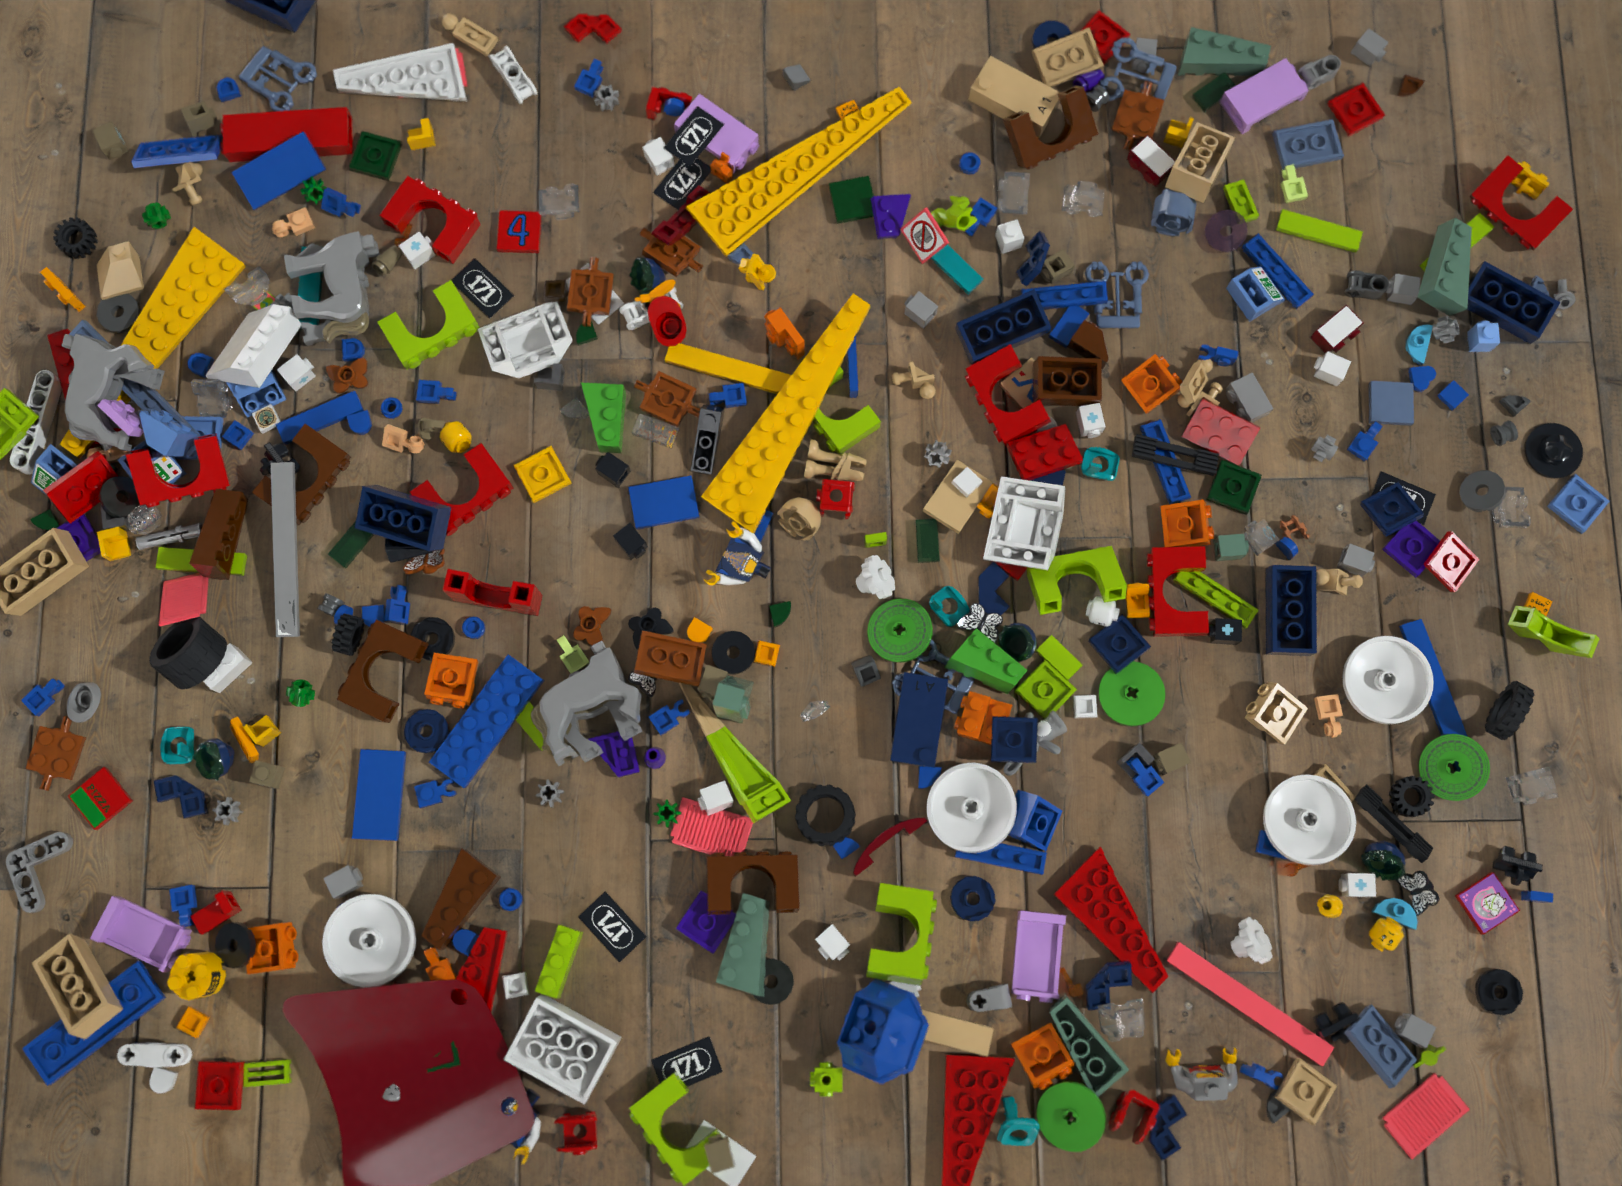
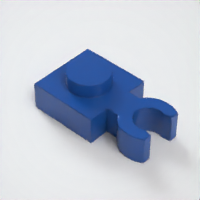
M683 700L677 701L671 710L666 705L649 716L660 736L679 725L678 717L683 718L690 714L689 709L685 712L679 711V706L684 704Z
M448 779L439 786L438 781L434 780L414 786L419 808L442 803L441 796L443 795L448 797L455 796L457 794L456 791H447V786L453 784L454 781Z

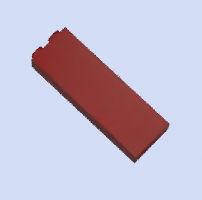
M347 107L223 115V123L220 124V131L223 136L220 149L222 155H225L229 162L252 161L301 132L306 133L319 157L353 154L352 115Z

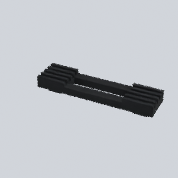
M1137 434L1134 437L1131 457L1214 476L1216 474L1217 457L1219 454L1162 442L1155 438ZM1156 448L1195 457L1194 463L1157 455L1155 452Z
M1367 784L1361 788L1355 798L1357 804L1377 820L1420 863L1426 861L1433 847L1419 833L1416 832L1414 834L1382 803L1383 799Z

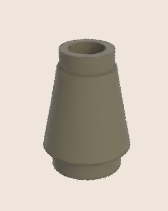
M393 245L375 257L371 265L382 276L390 274L402 252Z

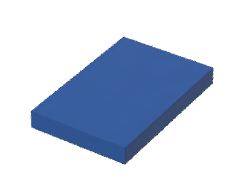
M692 475L628 487L636 530L700 518Z

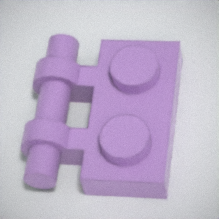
M103 399L97 405L128 436L140 437L144 433L141 419L134 412L135 409L130 404L126 405L122 400Z

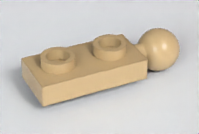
M446 14L442 18L443 27L449 31L454 30L452 32L454 38L485 56L489 55L498 42L497 36L464 17L460 22H458L457 17L453 14Z
M1199 359L1193 363L1182 382L1180 391L1182 396L1185 397L1187 404L1195 403L1208 380L1206 373L1210 372L1213 368L1211 359Z

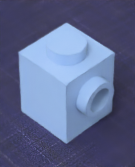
M1480 321L1467 332L1469 352H1490L1500 344L1498 323Z

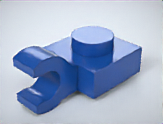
M594 59L589 71L582 69L574 86L576 91L594 98V91L598 90L602 82V77L599 76L604 68L601 66V61Z
M326 188L323 193L321 209L339 217L344 213L354 217L355 212L360 213L361 205L355 202H347V195L331 188Z
M980 197L970 213V216L976 217L977 222L970 226L965 233L972 237L980 224L986 227L996 214L998 208Z
M1204 344L1201 345L1199 350L1205 351L1207 356L1199 355L1197 360L1212 359V362H1217L1220 366H1232L1237 360L1238 351L1223 347L1212 348Z
M419 380L416 400L418 403L439 404L440 398L456 401L457 392H454V388H443L440 381Z
M744 383L723 385V392L709 393V403L712 406L724 402L726 408L747 405Z
M1375 421L1366 433L1358 432L1347 450L1365 462L1378 444L1374 437L1381 430L1382 425Z
M397 585V587H391L390 596L392 599L386 600L384 621L401 625L408 624L410 603L405 602L406 586Z
M53 678L44 688L42 685H36L21 701L35 716H40L55 702L52 696L60 692L65 685L60 680L56 681Z
M1132 756L1126 761L1127 765L1136 773L1132 780L1145 796L1148 797L1165 783L1151 765L1144 767L1137 757L1134 758Z
M195 885L169 889L172 912H179L180 926L188 927L195 925L191 919V915H193L191 909L198 908Z
M1242 1063L1239 1071L1265 1083L1266 1086L1278 1090L1279 1086L1274 1084V1078H1283V1074L1275 1070L1265 1073L1266 1068L1256 1063H1253L1252 1066Z

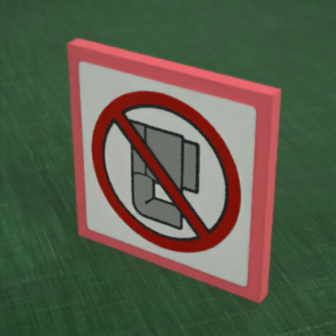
M927 207L900 229L922 264L949 244V241Z

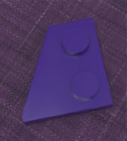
M910 194L873 196L871 198L877 239L897 238L900 235V229L902 228L911 197Z
M618 731L588 739L596 742L601 747L603 753L600 756L619 778L640 773L633 737L624 741Z

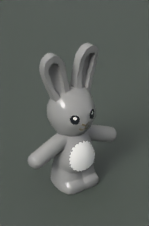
M1054 710L1038 723L1037 752L1039 746L1056 755L1061 751L1059 746L1050 741L1066 733L1067 727ZM1028 712L1025 718H1034V714ZM1007 762L1003 769L1005 775L1011 776L1015 774L1023 763Z

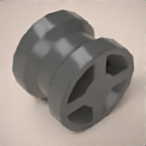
M1095 85L1091 93H1086L1090 108L1094 112H1097L1102 104H1106L1109 101L1107 91L1100 85Z
M1506 421L1501 426L1495 425L1491 427L1490 434L1497 446H1502L1507 441H1516L1518 438L1517 428L1512 421Z
M325 593L323 596L324 601L317 609L334 617L337 609L344 605L345 602Z

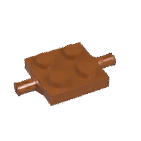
M1145 81L1142 92L1124 90L1112 131L1127 137L1123 147L1125 150H1127V147L1128 151L1132 149L1135 139H1143L1147 135L1153 138L1164 100L1150 95L1152 82H1149L1148 85V81Z
M645 227L641 230L640 236L649 240V244L642 250V256L653 259L661 268L675 277L687 267L694 269L698 273L702 270L703 265L693 260L700 251V246L684 236L676 243L667 245L651 235L652 232Z
M594 257L590 258L589 269H572L567 302V311L582 313V325L586 326L587 321L588 327L591 326L592 315L610 314L614 273H605L597 270L599 259L596 257L595 261Z
M660 371L657 372L654 380L649 385L639 380L634 384V388L645 392L644 399L639 407L640 410L676 427L680 425L687 413L699 418L700 409L692 405V399L697 392L695 387Z
M63 716L60 728L51 729L39 726L25 768L37 771L44 776L39 789L49 791L53 778L73 779L86 737L75 735L69 731L72 720L68 716Z

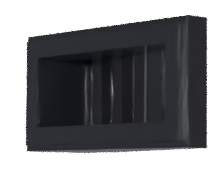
M388 538L385 539V551L390 563L433 552Z

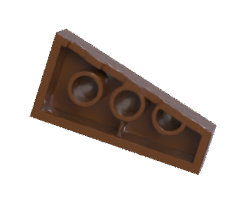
M216 489L214 496L211 498L210 508L189 562L203 577L229 580L234 554L237 549L248 504V498L243 492Z
M461 848L421 936L438 950H445L453 940L456 932L464 926L501 876L468 850Z

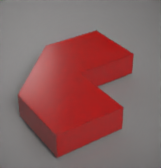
M578 14L564 26L565 30L578 43L592 31L606 44L622 32L621 27L608 14H599V16Z

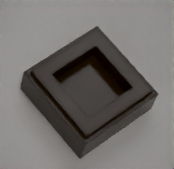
M566 280L545 281V302L566 301Z

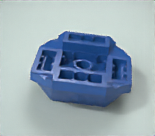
M875 978L865 988L855 993L848 1014L844 1016L845 1022L837 1044L842 1055V1065L844 1068L883 1084L901 1074L913 1071L929 1024L922 1013L914 993Z

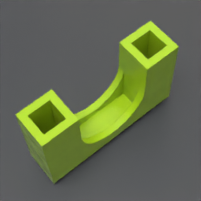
M451 280L433 290L446 314L445 324L436 335L428 338H419L408 332L396 312L377 322L406 370L418 367L425 359L437 356L441 350L456 345L458 340L465 336H472L480 328Z
M841 367L838 368L834 380L829 387L843 379L844 371ZM869 405L844 420L830 419L820 409H818L813 419L815 423L813 426L819 435H824L827 439L826 445L837 454H842L879 429L881 424L880 419Z
M1112 546L1054 556L1048 570L1027 567V578L1040 615L1061 611L1062 596L1057 582L1069 574H1083L1092 578L1098 585L1104 603L1126 599L1127 584Z
M880 883L875 911L907 918L916 929L917 942L912 948L904 952L871 949L866 977L921 986L923 979H927L929 965H925L926 957H930L932 943H928V935H932L934 929V921H930L931 913H935L937 900L933 899L934 891Z
M675 1072L629 1108L631 1111L629 1116L636 1125L640 1124L645 1131L643 1136L650 1145L654 1143L659 1151L656 1153L662 1163L665 1164L667 1162L672 1169L670 1174L677 1183L681 1182L685 1186L709 1167L704 1144L709 1142V1137L720 1133L715 1129L699 1143L688 1148L674 1146L665 1138L661 1125L664 1112L689 1091Z

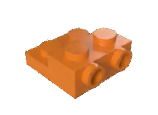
M781 307L776 311L773 309L766 313L764 318L766 319V336L772 344L776 343L779 348L786 344L785 348L791 356L794 355L797 360L805 355V341Z
M1156 354L1121 379L1146 414L1178 393L1182 380L1176 373L1171 374L1167 368L1170 365L1163 356L1159 358Z
M1204 499L1160 506L1165 547L1211 545L1210 539H1214L1213 526H1209L1208 518H1212V510L1210 505H1206Z
M434 653L424 695L427 699H430L431 704L443 705V702L452 703V707L464 709L465 705L470 706L475 689L474 680L479 661L473 658Z
M969 691L968 696L964 695L960 708L964 709L962 717L957 716L954 729H957V735L992 746L993 717H1010L1012 704Z
M292 922L248 928L254 934L256 948L254 956L250 958L249 963L246 965L247 975L296 968L295 963L298 961L299 956L298 952L294 950V940L297 936V931L292 926Z
M1052 1023L1011 1043V1047L1034 1089L1039 1087L1040 1090H1044L1052 1085L1051 1080L1059 1076L1061 1079H1064L1073 1073L1071 1069L1075 1068L1074 1062Z

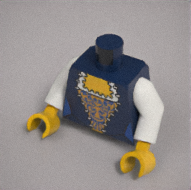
M734 521L731 522L735 530L729 531L726 529L732 538L715 571L717 574L712 570H707L706 573L712 575V578L710 580L704 579V582L708 585H715L716 583L739 585L749 582L753 578L754 573L766 579L771 567L760 562L764 551H762V545L754 533L740 528Z
M531 1088L528 1089L526 1094L533 1110L534 1125L526 1136L510 1143L516 1148L513 1156L514 1160L518 1154L524 1155L521 1164L526 1163L528 1153L533 1149L540 1134L541 1122L538 1118L540 1113L533 1107L540 1098V1095ZM512 1097L504 1099L501 1104V1110L505 1115H512L517 1110V1102Z

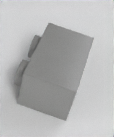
M1253 372L1230 383L1225 389L1228 401L1233 403L1236 408V414L1251 423L1267 416L1273 410Z

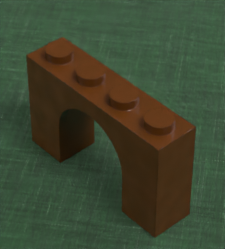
M1074 86L1058 94L1065 117V124L1062 133L1052 142L1043 143L1038 139L1028 112L1020 111L1003 119L1018 166L1026 169L1035 168L1038 166V162L1052 160L1056 157V154L1062 151L1069 152L1074 149L1075 145L1088 143L1093 140L1092 137L1098 135L1084 87Z
M307 424L303 425L292 441L315 458L318 464V476L308 489L296 492L297 525L305 523L309 519L312 508L322 502L324 499L323 494L328 488L331 489L335 485L337 475L348 468L351 458L348 453ZM265 475L252 493L272 506L271 479Z
M376 620L368 629V637L365 643H362L358 649V657L355 663H352L349 667L348 677L338 690L339 696L337 700L378 720L391 723L400 703L374 690L369 679L371 665L379 656L386 653H396L411 661L420 663L429 643Z
M790 851L779 852V855H770L769 852H757L754 856H747L745 852L734 853V856H725L724 853H712L706 860L707 915H728L731 913V882L738 873L747 869L760 870L771 879L774 885L775 913H798L800 909L798 855H792Z

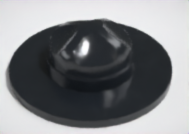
M1547 423L1538 426L1529 434L1525 442V456L1530 466L1537 473L1547 478L1559 479L1569 476L1578 469L1583 458V447L1578 436L1570 428L1558 423Z

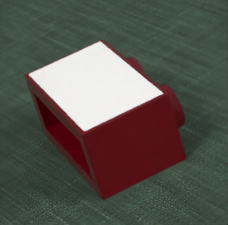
M1149 135L1133 147L1127 157L1129 165L1133 169H1137L1143 175L1146 182L1152 183L1155 187L1170 175L1172 167L1176 162Z
M1345 305L1320 326L1310 338L1325 354L1327 351L1337 353L1346 345L1344 343L1346 339L1353 340L1361 332L1359 328L1364 322Z

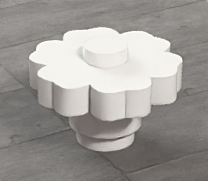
M878 555L866 558L865 563L861 565L862 573L856 578L858 589L862 593L876 594L879 599L891 596L892 591L895 590V580L891 576L890 567Z
M1250 917L1241 920L1238 924L1240 928L1239 935L1231 941V947L1235 955L1239 958L1250 956L1255 962L1259 961L1261 964L1270 961L1272 958V946L1269 937L1264 933L1263 927L1256 919L1252 920Z

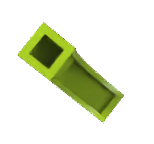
M1515 606L1507 624L1519 637L1538 639L1551 652L1592 658L1600 640L1597 635L1561 625L1540 613L1536 608Z

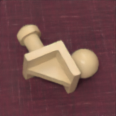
M187 162L175 168L179 179L178 186L172 189L174 192L185 189L190 198V204L196 205L202 201L200 195H197L193 184L201 181L202 166L198 162Z
M914 362L909 363L907 373L898 374L896 372L891 376L892 383L895 386L900 385V382L911 380L912 389L920 388V395L924 399H931L935 395L936 390L933 386L934 374H927L914 366Z
M1214 382L1210 385L1208 394L1202 391L1195 403L1187 404L1182 394L1178 396L1177 401L1183 408L1191 407L1186 414L1190 417L1191 414H1194L1202 398L1219 405L1220 402L1215 400V397L1222 392L1223 388L1221 384Z
M1340 569L1316 570V590L1336 591L1341 595H1347V587L1360 588L1363 584V579L1360 575L1349 577V574Z

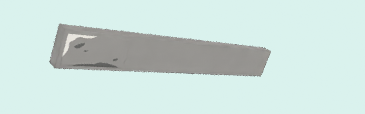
M271 463L276 637H300L295 463Z

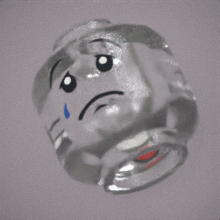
M139 505L128 514L127 519L129 523L127 526L132 533L146 536L161 525L162 515L155 506L146 507V505Z

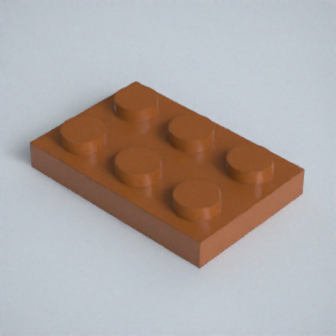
M642 630L634 673L699 687L707 644Z

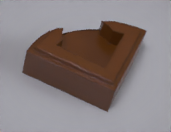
M1405 74L1402 78L1398 96H1411L1422 87L1424 80Z

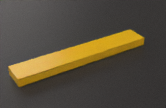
M681 343L669 347L665 357L666 363L732 382L744 383L746 386L778 394L791 377L790 374Z

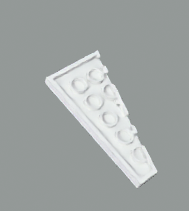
M453 43L333 70L339 92L467 102Z

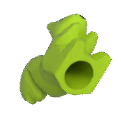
M950 196L952 206L949 209L937 208L931 212L939 227L944 225L947 228H958L965 231L977 222L976 217L970 216L973 208L967 207L970 202L964 196Z

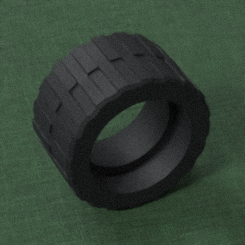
M201 617L176 622L155 643L150 653V665L177 688L182 690L189 689L207 679L219 666L227 650V641Z

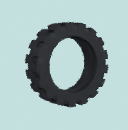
M1513 681L1510 685L1508 684L1505 690L1499 694L1500 697L1495 700L1493 708L1489 711L1490 714L1486 718L1485 731L1500 740H1507L1508 737H1511L1514 731L1519 729V725L1524 722L1526 714L1531 709L1529 707L1533 704L1534 690L1518 681Z
M829 784L827 786L817 785L816 788L808 789L807 793L800 797V801L796 805L795 818L799 830L808 841L819 846H833L837 842H842L846 836L850 835L851 829L855 825L856 814L849 795L843 792L841 788H836ZM820 798L835 799L844 810L842 824L831 833L817 832L810 827L807 821L809 807Z

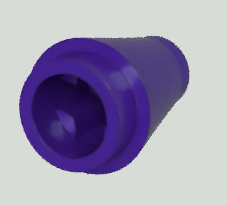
M1100 69L1077 75L1073 81V87H1084L1085 92L1088 93L1104 79V74Z
M651 747L644 754L645 764L652 769L662 767L666 761V754L659 747ZM656 752L657 757L655 759H651L649 757L650 754H654Z

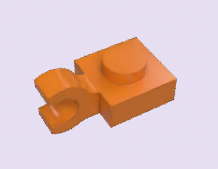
M722 152L720 159L717 160L715 158L710 164L711 174L728 184L733 179L732 169L728 164L730 156Z
M435 946L424 951L427 960L431 964V966L425 969L431 981L455 980L457 978L448 958L441 960Z

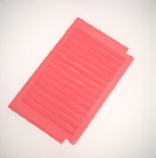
M195 573L164 581L159 627L200 617V614L206 613L209 578L203 577L200 573Z
M682 797L678 809L682 815H676L675 819L678 821V824L674 823L670 836L674 837L672 839L673 844L709 855L712 853H724L725 856H734V853L745 851L753 825L749 817L726 810L708 816L706 810L702 811L697 801Z
M1433 1073L1384 1115L1382 1119L1387 1122L1384 1124V1127L1410 1159L1413 1160L1470 1109L1443 1076L1438 1078Z

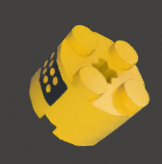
M208 951L180 955L171 967L170 978L167 982L168 987L181 999L185 1000L205 998L216 994L222 988L226 977V971L223 970L221 965L223 962L215 953Z

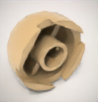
M797 497L790 499L777 512V515L780 514L781 517L778 521L784 530L793 537H796L797 533L803 537L801 540H810L821 524V514L816 504L812 500Z

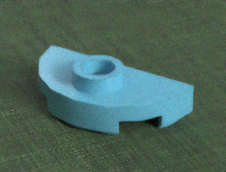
M1433 325L1418 326L1406 339V351L1413 358L1412 361L1421 366L1425 362Z
M1397 898L1384 899L1377 903L1371 911L1384 918L1388 916L1410 929H1417L1416 913L1411 905L1404 900Z

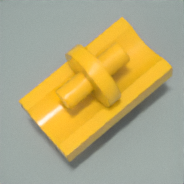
M1525 161L1518 162L1524 169L1511 184L1518 188L1517 194L1523 191L1536 200L1550 184L1547 182L1548 177L1542 173L1536 174L1531 171L1530 165Z
M752 254L751 259H741L739 271L746 273L745 279L747 282L754 283L758 290H764V283H769L775 278V268L772 265L764 264L758 254Z

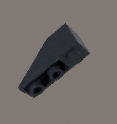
M706 404L700 408L691 471L712 475L725 408Z

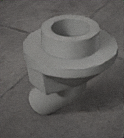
M1567 279L1558 280V294H1554L1553 299L1560 302L1557 307L1558 309H1567L1576 300L1575 295L1567 291Z

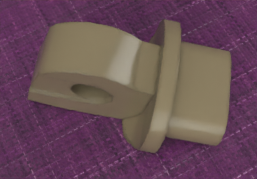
M421 418L415 425V435L424 440L431 439L435 433L443 429L445 421Z

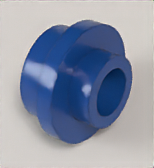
M387 398L381 404V412L386 418L394 419L402 413L403 406L396 398ZM395 406V410L390 412L389 408Z

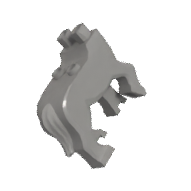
M65 334L62 347L71 349L70 355L74 359V369L69 375L70 384L65 400V414L69 421L71 434L78 439L96 441L103 446L105 451L110 450L112 446L130 451L132 447L131 444H128L130 436L123 430L115 431L114 428H121L97 405L103 399L117 400L125 379L135 381L151 389L160 390L165 371L153 369L154 365L134 345L124 344L115 347L87 335L75 334V336ZM138 410L135 413L139 416L141 410Z

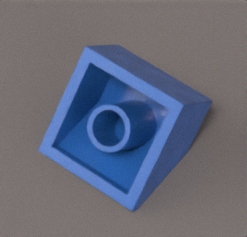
M1017 790L1015 795L1017 814L1013 828L1008 835L1046 852L1062 810L1038 795Z

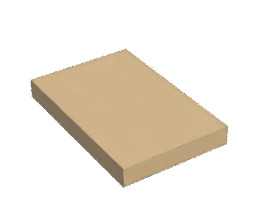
M1090 27L1032 50L1042 81L1051 88L1073 80L1077 75L1104 67Z
M956 460L923 508L924 513L957 534L961 532L993 483L968 467L983 482L968 497L964 496L952 484V480L968 467L959 460Z

